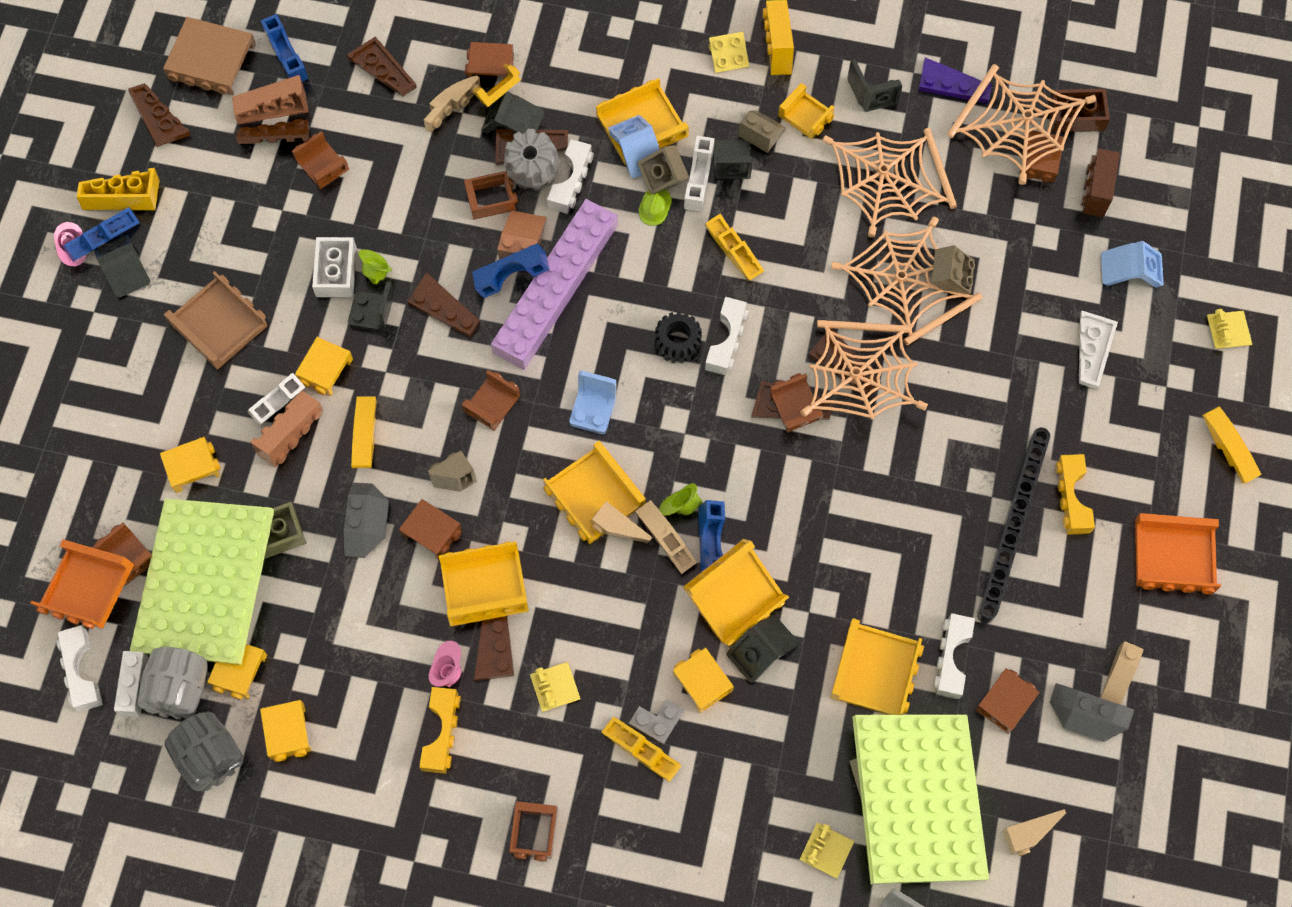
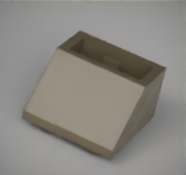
M955 245L935 249L931 283L941 290L971 294L975 260Z
M462 451L451 453L446 460L441 463H435L428 470L431 483L437 488L461 492L477 482L474 469Z

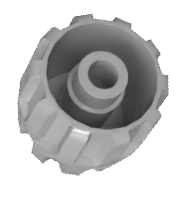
M527 129L526 133L523 134L518 131L514 134V140L507 142L504 164L509 177L518 184L519 188L524 190L533 188L534 191L541 190L542 186L550 185L553 182L554 175L558 171L559 157L555 145L544 132L538 134L535 129Z
M154 648L143 672L138 706L151 714L159 713V716L166 718L173 716L175 719H182V717L189 718L193 716L204 690L208 666L207 660L197 653L181 648Z

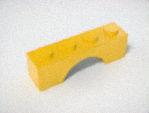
M1084 454L1061 455L1055 463V471L1059 474L1058 491L1062 494L1060 507L1061 510H1064L1065 516L1063 517V527L1066 528L1067 535L1090 534L1095 528L1093 511L1091 508L1082 505L1074 493L1075 483L1083 479L1087 473Z
M432 687L429 708L441 718L442 731L435 742L422 748L421 771L446 774L447 768L451 767L452 756H449L450 748L454 747L455 741L452 731L453 728L457 727L458 721L455 711L456 708L460 707L461 696H458L456 689Z

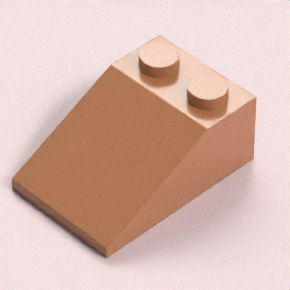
M511 210L497 249L499 260L537 243L540 245L547 217Z

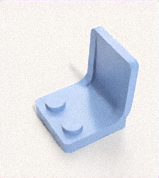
M637 115L608 128L610 136L618 142L622 149L629 174L632 178L642 175L637 162L659 150L652 126L642 116Z
M1144 241L1126 244L1101 253L1102 282L1106 286L1133 278H1141L1155 288L1164 285L1162 255Z
M579 371L578 394L569 420L570 426L598 434L606 433L616 402L615 379Z

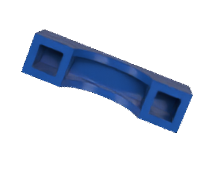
M275 14L260 20L263 30L287 77L291 78L300 75L302 82L307 80L308 76L299 55L295 53L278 15Z
M537 243L473 271L472 274L475 290L483 298L500 292L505 279L514 272L526 271L532 277H535L550 269L546 252Z
M706 500L698 507L701 572L723 556L721 550V531L725 522V501Z

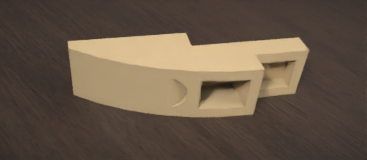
M473 76L453 84L429 103L431 112L424 119L426 130L432 132L435 128H438L442 120L451 114L453 108L460 111L468 105L472 96L475 95L473 90L477 86L481 87L478 76Z
M651 500L635 511L681 574L697 563L683 540Z

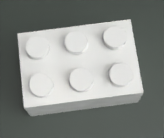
M316 237L312 286L316 297H353L357 250L353 237Z

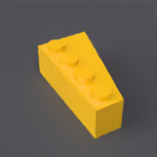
M787 0L766 1V8H763V19H766L764 20V30L767 31L766 43H768L767 53L770 60L771 75L792 74L794 45Z
M150 168L147 172L142 173L134 171L131 172V175L126 176L114 175L111 179L104 180V178L79 182L77 200L82 210H125L128 207L131 210H155L160 182L155 168Z

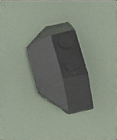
M353 483L348 494L344 525L345 557L365 558L368 553L385 539L389 500L372 483Z
M1055 683L1050 698V704L1064 729L1102 742L1127 730L1134 713V709Z

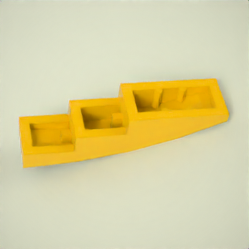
M721 214L704 224L727 257L748 281L764 272V269L745 241H741L733 227L730 228Z
M357 397L353 428L352 468H371L375 442L376 397Z
M1216 407L1203 414L1202 416L1217 448L1223 450L1229 465L1234 466L1241 483H1247L1260 476L1261 473L1251 453L1220 407Z
M614 716L601 732L636 760L668 782L672 780L681 768L679 762L665 754L662 749L646 740L643 735Z

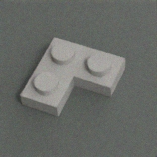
M666 700L658 715L655 716L639 706L629 725L664 746L682 716L684 709Z

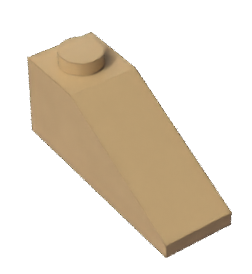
M607 501L590 521L593 524L592 528L600 534L603 532L606 535L648 543L652 539L649 534Z
M1125 641L1118 647L1100 698L1121 705L1144 649Z
M1065 809L1005 828L1003 834L1011 855L1018 853V856L1030 853V849L1066 814Z

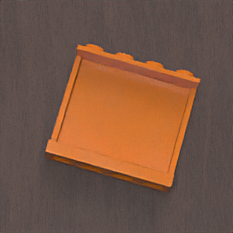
M1140 513L1135 519L1136 586H1141L1147 590L1162 588L1164 591H1173L1179 589L1185 593L1202 591L1203 594H1213L1221 587V584H1217L1215 530L1219 527V519Z
M63 539L60 547L66 552L41 602L31 601V604L37 607L36 611L41 614L48 615V613H52L51 616L63 620L65 617L67 621L76 625L81 622L83 626L92 630L94 627L103 629L134 564L123 556Z

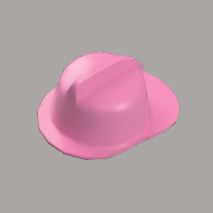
M72 222L62 223L56 228L54 242L59 259L68 266H78L85 261L87 255L73 262L63 248L66 243L83 234L81 228Z
M446 641L437 649L429 672V681L432 685L436 687L444 685L451 687L460 678L462 673L459 664L461 649L458 643Z

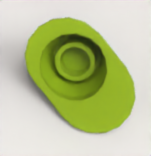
M648 190L645 193L639 207V217L643 223L656 226L665 220L672 201L670 193L667 190L656 194H650Z
M371 250L359 251L358 255L362 260V274L368 277L373 284H377L379 280H384L387 273L392 271L387 261L378 253Z
M694 483L688 484L667 497L661 503L659 511L664 516L675 512L683 515L693 513L703 503L697 494V485Z

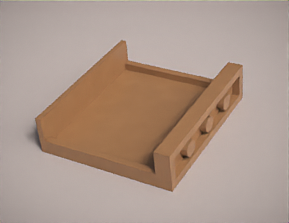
M186 17L163 69L167 78L171 81H180L189 86L195 85L205 90L218 91L224 95H234L233 83L248 49H254L256 43L252 33Z
M214 271L215 279L174 314L168 310L164 316L168 323L218 370L268 325L265 321L266 316L261 310L256 311L253 308V303L248 298H242L240 296L242 295L235 286L231 287L224 275L219 276Z

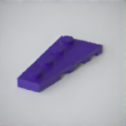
M925 57L919 91L970 100L982 80ZM991 84L987 85L977 102H989Z

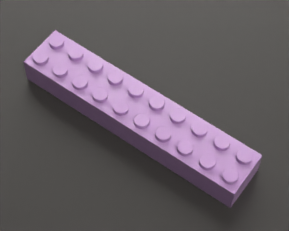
M585 199L547 257L550 270L534 277L492 341L491 348L493 354L524 370L526 369L618 226L617 214Z

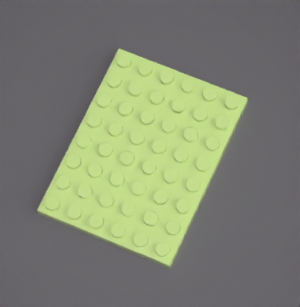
M165 498L130 651L144 652L150 655L154 648L176 647L197 653L210 662L242 665L274 509Z
M853 716L871 884L989 880L968 716Z

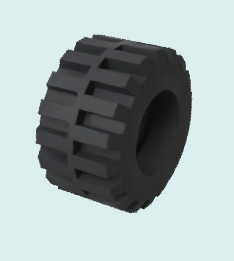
M677 311V314L671 312L668 317L665 315L662 317V321H658L655 328V348L659 350L658 354L660 356L664 355L666 361L671 359V363L676 361L683 363L686 359L688 362L691 360V356L695 357L697 351L699 352L702 329L699 322H695V317H689L688 313L682 315L681 312ZM674 332H682L688 336V340L683 343H674L668 339V336Z

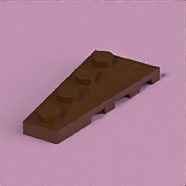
M376 36L347 54V58L402 97L417 88L416 83Z
M145 83L128 88L129 95L156 147L191 136L190 131L181 124L177 117L173 116L169 108L159 101L156 94Z
M296 119L288 123L277 122L274 125L262 124L254 128L243 127L237 130V143H261L263 140L273 143L279 139L294 142L295 138L309 141L308 120Z
M496 129V165L504 164L506 144L514 140L515 133L509 129ZM537 130L536 133L544 132L549 136L557 152L567 150L568 130Z
M428 273L425 274L407 300V304L470 338L480 325V320Z
M826 333L809 353L808 357L818 362L825 351ZM834 336L836 340L846 344L843 339ZM830 337L828 352L820 363L823 367L830 361L834 352L835 345ZM840 345L844 352L856 355L852 349ZM838 350L833 362L830 364L828 368H834L838 363L840 358V353ZM846 356L849 360L862 362L861 359ZM843 358L841 364L837 368L838 370H842L845 362ZM851 363L852 367H862V365H854ZM846 366L845 371L850 372L848 366ZM834 373L837 377L842 379L841 374ZM870 375L863 376L865 378L870 379ZM874 375L873 381L877 383L876 376ZM860 380L861 385H863V384L866 383V382ZM851 382L847 383L850 386L858 388L857 384H853ZM870 384L863 390L867 394L876 387Z
M761 381L751 418L781 419L770 393V387L773 386L772 383ZM820 403L818 406L833 407L834 404ZM822 410L823 419L821 420H830L832 410Z
M507 616L482 620L474 681L514 676Z

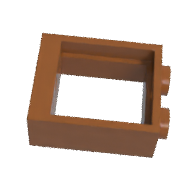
M507 171L464 180L473 220L511 212V210L516 211L515 203H518L516 192L512 193L511 188L514 187L513 180L508 177ZM505 185L508 201L478 207L474 191Z
M516 801L509 850L510 854L514 855V858L524 860L526 856L535 857L534 860L540 862H547V859H552L558 807ZM521 814L551 817L547 851L517 848Z

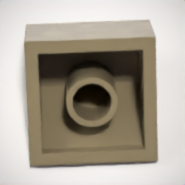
M753 110L749 111L741 120L737 136L768 153L784 133L786 127L759 111Z
M676 145L663 147L637 162L650 194L662 192L689 179Z

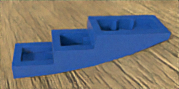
M130 207L66 243L63 248L74 262L140 222Z

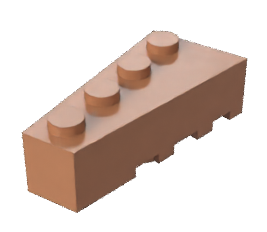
M300 75L232 97L234 115L238 124L309 112L306 93Z
M301 391L286 406V412L284 414L280 413L274 418L273 425L270 428L266 426L261 430L262 436L259 439L254 437L250 441L257 455L275 468L278 464H282L287 457V453L297 446L300 437L309 431L313 421L320 418L323 410L321 403L304 391Z

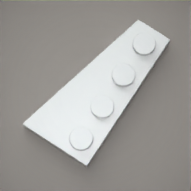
M1081 311L1079 384L1098 389L1117 327V321Z

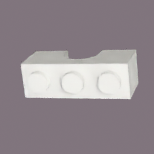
M292 373L247 412L261 426L304 390L305 386Z
M123 651L114 711L120 716L141 717L142 708L138 706V696L143 672L149 659L144 652Z

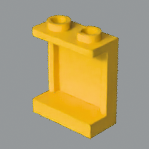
M503 65L504 69L508 72V76L487 93L478 86L473 90L483 105L489 107L521 80L519 77L520 72L515 66Z
M800 83L779 106L778 116L812 139L816 134L819 135L822 132L826 123H830L833 120L835 107L831 105L828 108L806 93L807 86Z
M317 337L295 375L306 388L310 386L321 395L327 394L331 396L334 383L345 364L350 365L353 357L350 351Z
M205 437L160 453L170 485L175 493L183 491L182 486L210 475L220 476L218 472L221 469L218 459H214L212 453H215L214 447L211 442H207Z
M246 644L242 665L216 662L207 682L212 687L211 690L223 694L224 691L231 693L230 696L238 700H242V698L249 699V689L261 661L265 662L266 652Z
M706 648L703 650L697 649L690 655V659L687 661L681 660L674 666L675 669L673 670V676L677 677L695 702L699 713H702L727 696L734 688Z
M301 700L260 709L267 755L271 760L275 762L284 761L288 756L302 757L307 755V752L312 751L308 741L304 717L305 706Z

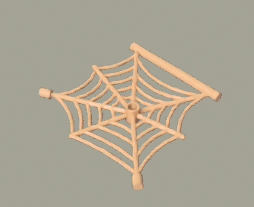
M993 64L947 135L953 138L956 133L961 132L971 137L982 149V157L986 155H999L1010 159L1021 170L1019 184L1024 185L1027 178L1025 172L1033 163L1050 153L1064 150L1066 138L1079 111L1085 103L1096 102L1095 95L1085 97V99L1068 97L1047 87L1044 84V80L1040 84L1032 85L1013 83L998 76L996 72L999 67ZM994 76L996 86L988 108L974 122L964 128H960ZM1003 82L1017 87H1038V90L1036 92H1017L1008 89ZM1000 84L1002 87V99L998 109L984 124L974 125L992 107L998 92V85ZM1044 87L1061 98L1077 102H1058L1044 95L1041 90ZM1006 92L1010 97L1008 109L998 121L990 122L1002 108ZM1012 93L1017 95H1035L1034 99H1021L1014 97ZM1041 95L1046 100L1062 106L1053 108L1039 100L1038 97ZM1018 101H1022V102H1032V104H1031V105L1020 104ZM1012 102H1014L1016 106L1010 119L1003 120L1008 115ZM1036 102L1049 109L1045 111L1037 109L1035 107ZM1080 105L1072 117L1060 145L1057 140L1061 128L1072 108ZM1069 108L1059 125L1055 139L1050 136V131L1059 110ZM1019 109L1023 114L1022 117L1014 118ZM1055 112L1046 132L1043 129L1044 120L1049 113ZM1044 115L1040 125L1033 120L1035 117ZM1011 123L1012 129L1007 131L1002 124ZM1024 124L1025 130L1019 127ZM1033 124L1035 126L1029 129V125ZM999 125L1006 134L1000 137L991 126ZM988 127L994 132L998 141L993 144L980 128ZM977 130L986 138L991 147L985 151L981 142L966 131ZM1033 130H1039L1042 133L1028 138L1029 132ZM1014 131H1021L1025 134L1023 136L1019 133H1014ZM1010 135L1019 136L1024 139V146L1006 138ZM1044 136L1047 138V140L1028 146V141ZM1003 141L1014 143L1023 149V155L1012 147L999 144ZM1047 142L1053 143L1040 147L1027 155V150ZM1057 147L1041 154L1026 166V159L1034 153L1045 148ZM995 148L1012 150L1022 158V167L1009 155L991 151Z
M930 128L924 129L925 136L923 138L902 142L883 138L879 132L870 139L850 143L834 142V139L827 135L823 138L822 142L829 146L833 145L841 179V196H845L855 202L867 215L871 223L868 231L869 237H875V225L891 215H905L918 220L917 215L931 204L945 201L949 204L950 209L957 207ZM877 140L876 145L859 150L846 149L841 146L859 145ZM881 140L893 144H915L907 149H896L881 145ZM926 140L946 197L941 196L924 172L922 147L923 142ZM919 145L920 169L925 181L933 191L923 187L914 171L913 156L915 148ZM878 147V151L870 155L860 157L853 153L869 151ZM837 148L842 150L847 165L849 189L845 191L843 171ZM882 148L904 153L901 155H890L882 152ZM910 152L911 171L918 185L911 182L904 167L905 156ZM846 153L854 157L857 164L858 183L852 186L850 165ZM879 154V160L869 162L865 159ZM883 156L892 157V158H896V159H895V160H887V159H883ZM901 159V167L906 179L901 178L898 173V162ZM859 161L863 162L866 168V179L861 181ZM894 165L896 175L889 172V169ZM868 166L877 170V173L869 177ZM886 179L888 183L883 184V180ZM869 181L876 183L878 190L876 191L871 186L866 185V183ZM898 181L905 183L899 190L895 186ZM863 186L877 194L876 199L858 187ZM888 186L892 187V189L882 190V187ZM907 186L916 188L905 197L900 193ZM853 190H857L875 202V207ZM918 190L927 193L917 198L910 205L906 201L911 194ZM895 192L898 196L880 200L881 193ZM848 193H851L859 197L861 200H863L874 211L873 218H871L866 209L856 199L849 196ZM932 195L938 198V200L923 205L916 213L911 208L919 200ZM887 200H901L904 204H888L878 209L879 203ZM888 207H901L909 211V213L892 212L877 219V213Z
M932 217L928 228L918 232L895 234L884 231L869 248L844 265L838 262H832L831 269H843L861 285L870 301L868 303L869 307L873 304L882 307L894 314L903 325L911 326V333H908V337L903 339L906 345L911 344L982 299L980 293L969 295L945 291L930 283L928 272L933 271V265L923 257L920 248L923 245L928 256L934 261V257L927 249L925 240L929 235L932 245L935 249H938L931 232L932 228H935L939 221L936 217ZM925 232L920 240L899 241L889 238V236L908 237ZM885 237L886 243L867 260L855 267L848 266L869 252ZM891 242L900 244H919L917 245V247H902L892 245ZM888 245V254L870 270L859 268L873 259ZM893 248L914 250L912 255H904L894 252ZM917 253L929 268L924 269L916 262L915 257ZM891 255L893 261L888 267L880 272L873 271ZM896 256L910 259L907 263L897 262ZM914 262L916 267H918L920 270H916L915 268H913L911 263ZM894 264L897 272L896 275L884 273ZM899 265L905 266L904 269L900 270ZM909 267L912 271H914L911 273H906ZM850 271L858 272L871 284L877 295L873 300L863 283ZM864 273L874 275L882 289L880 294L870 278ZM925 273L927 283L919 281L920 274ZM916 275V280L908 278ZM878 276L885 277L889 286L884 288ZM905 281L913 283L905 290ZM917 284L925 286L913 292L906 300V294L911 288ZM891 288L895 289L902 295V298L889 290ZM929 288L937 290L920 298L912 306L910 312L908 311L907 304L914 295ZM941 292L954 294L930 303L910 323V316L914 309L924 299ZM888 293L903 302L904 309L898 303L883 295ZM881 298L897 306L905 314L906 323L895 311L877 303V301ZM951 298H968L912 334V328L917 319L931 306Z
M817 320V327L825 328L826 347L815 365H809V368L813 369L815 376V392L811 405L806 406L800 411L803 417L813 411L812 409L846 412L868 417L872 420L882 411L899 405L915 404L917 408L923 411L926 410L928 404L920 400H914L907 384L909 373L913 367L918 365L917 362H913L907 356L903 348L902 334L911 333V326ZM829 328L898 333L884 339L858 340L841 336ZM834 336L856 343L889 342L883 347L857 348L836 340ZM830 337L835 345L833 355L825 367L818 366L828 352ZM898 338L900 349L909 362L908 364H902L893 349V343ZM840 345L856 351L878 352L875 355L869 356L852 355L844 352ZM889 346L899 364L897 366H892L884 351ZM838 350L840 353L838 363L834 368H828ZM882 354L889 367L882 368L877 357ZM846 356L869 360L866 363L849 360ZM843 358V360L845 361L842 370H838L837 368L841 364ZM875 360L879 369L874 370L869 365ZM851 363L854 365H862V367H852ZM846 366H848L850 372L845 371ZM904 368H909L904 381L909 397L901 394L898 388V376ZM817 369L823 371L825 386L822 397L815 402L818 392ZM893 370H898L894 379L897 392L890 388L889 383L890 373ZM826 371L831 372L833 379V389L827 394L828 378ZM882 372H887V387L880 384ZM834 373L841 374L842 383L836 386ZM878 373L876 377L877 383L873 381V376ZM870 375V379L865 378L863 376ZM860 380H862V381H864V382H866V383L863 384V385H861ZM851 382L853 384H857L858 388L845 385ZM870 384L876 387L867 394L863 390ZM839 389H852L860 392L862 397L837 391ZM878 389L886 391L868 402L867 398ZM888 393L894 395L878 402L872 408L870 407L874 401ZM833 394L848 396L864 401L865 406L826 399ZM895 398L906 400L905 402H898L881 408L874 414L872 412L879 405ZM820 403L848 405L865 409L869 414L818 405Z

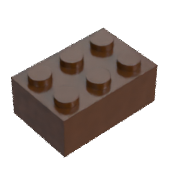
M1106 89L1053 90L1062 95L1077 99H1085V97L1092 95L1096 97V102L1083 105L1069 132L1105 131L1110 121ZM1053 93L1049 97L1063 103L1077 102L1061 98ZM1048 101V105L1053 108L1062 106ZM1080 105L1072 108L1060 132H1066L1072 117ZM1069 108L1059 110L1053 122L1051 132H1057ZM1055 112L1049 113L1050 121Z
M1098 148L1096 154L1091 156L1090 164L1087 165L1085 172L1088 178L1085 179L1083 185L1085 195L1082 196L1080 204L1083 206L1082 213L1099 217L1105 216L1113 200L1119 152Z

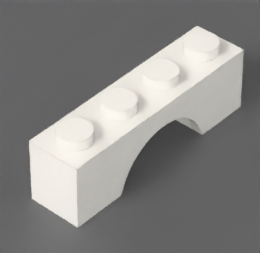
M696 137L684 209L702 212L715 138Z
M573 139L570 140L565 152V161L572 168L573 173L565 182L552 185L547 198L549 209L569 214L570 209L574 208L576 193L581 191V180L586 177L588 172L587 165L593 160L594 153L591 150L590 144Z
M725 297L720 313V321L728 328L730 335L723 343L710 346L705 370L726 376L728 370H732L735 359H732L733 353L737 354L739 348L737 339L738 336L742 337L744 331L742 322L743 320L747 321L749 310L746 309L747 302Z
M951 613L950 617L945 619L943 630L946 631L945 638L941 639L940 649L943 652L942 657H939L937 661V668L940 669L939 676H935L933 688H936V695L954 699L962 697L966 675L956 668L953 661V651L958 645L968 643L971 640L975 618Z
M81 625L58 632L59 639L56 642L59 651L62 652L63 658H60L63 670L66 671L64 682L70 691L68 696L70 707L81 712L103 705L99 686L93 681L83 680L79 673L81 658L91 649L87 630Z

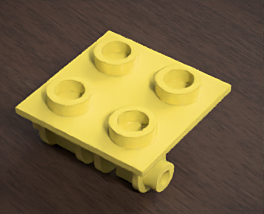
M743 32L709 38V50L712 53L715 73L749 67Z
M1217 309L1215 314L1207 315L1215 349L1252 345L1244 311L1225 313L1222 309Z
M568 662L545 670L538 668L535 670L536 673L530 674L542 712L580 700Z
M817 822L799 860L837 879L854 841L831 830L829 825H822Z

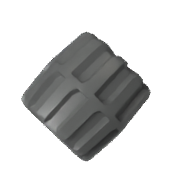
M212 712L198 713L187 718L177 725L165 740V748L176 769L196 792L208 791L213 785L219 786L224 783V779L227 776H233L236 773L235 768L240 767L243 763V755L234 738Z

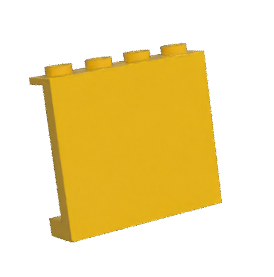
M660 78L650 80L640 87H634L630 91L618 94L608 101H602L596 106V116L625 165L626 162L622 149L618 142L610 136L608 130L609 127L637 115L642 116L652 126L659 149L689 136V127L686 122L682 123L662 90Z
M600 440L593 444V449L560 473L549 480L543 479L545 493L549 497L552 495L556 500L554 503L559 511L563 510L566 513V519L571 526L575 525L580 538L583 541L587 540L589 544L604 535L603 532L600 534L595 531L590 521L606 501L627 518L646 504V498Z
M746 539L741 540L683 587L720 642L727 646L734 645L749 628L768 618L774 609L782 607L785 604V600L789 598L788 595L781 592L754 552L753 548L755 546L753 543Z
M507 541L498 545H486L482 548L466 549L461 552H448L444 555H439L450 627L529 612L516 541Z
M852 618L830 698L886 715L907 714L910 702H906L908 694L912 695L914 683H911L912 677L917 675L919 664H916L917 658L922 656L924 646L921 645L922 639L919 638L916 641L859 624L860 620Z

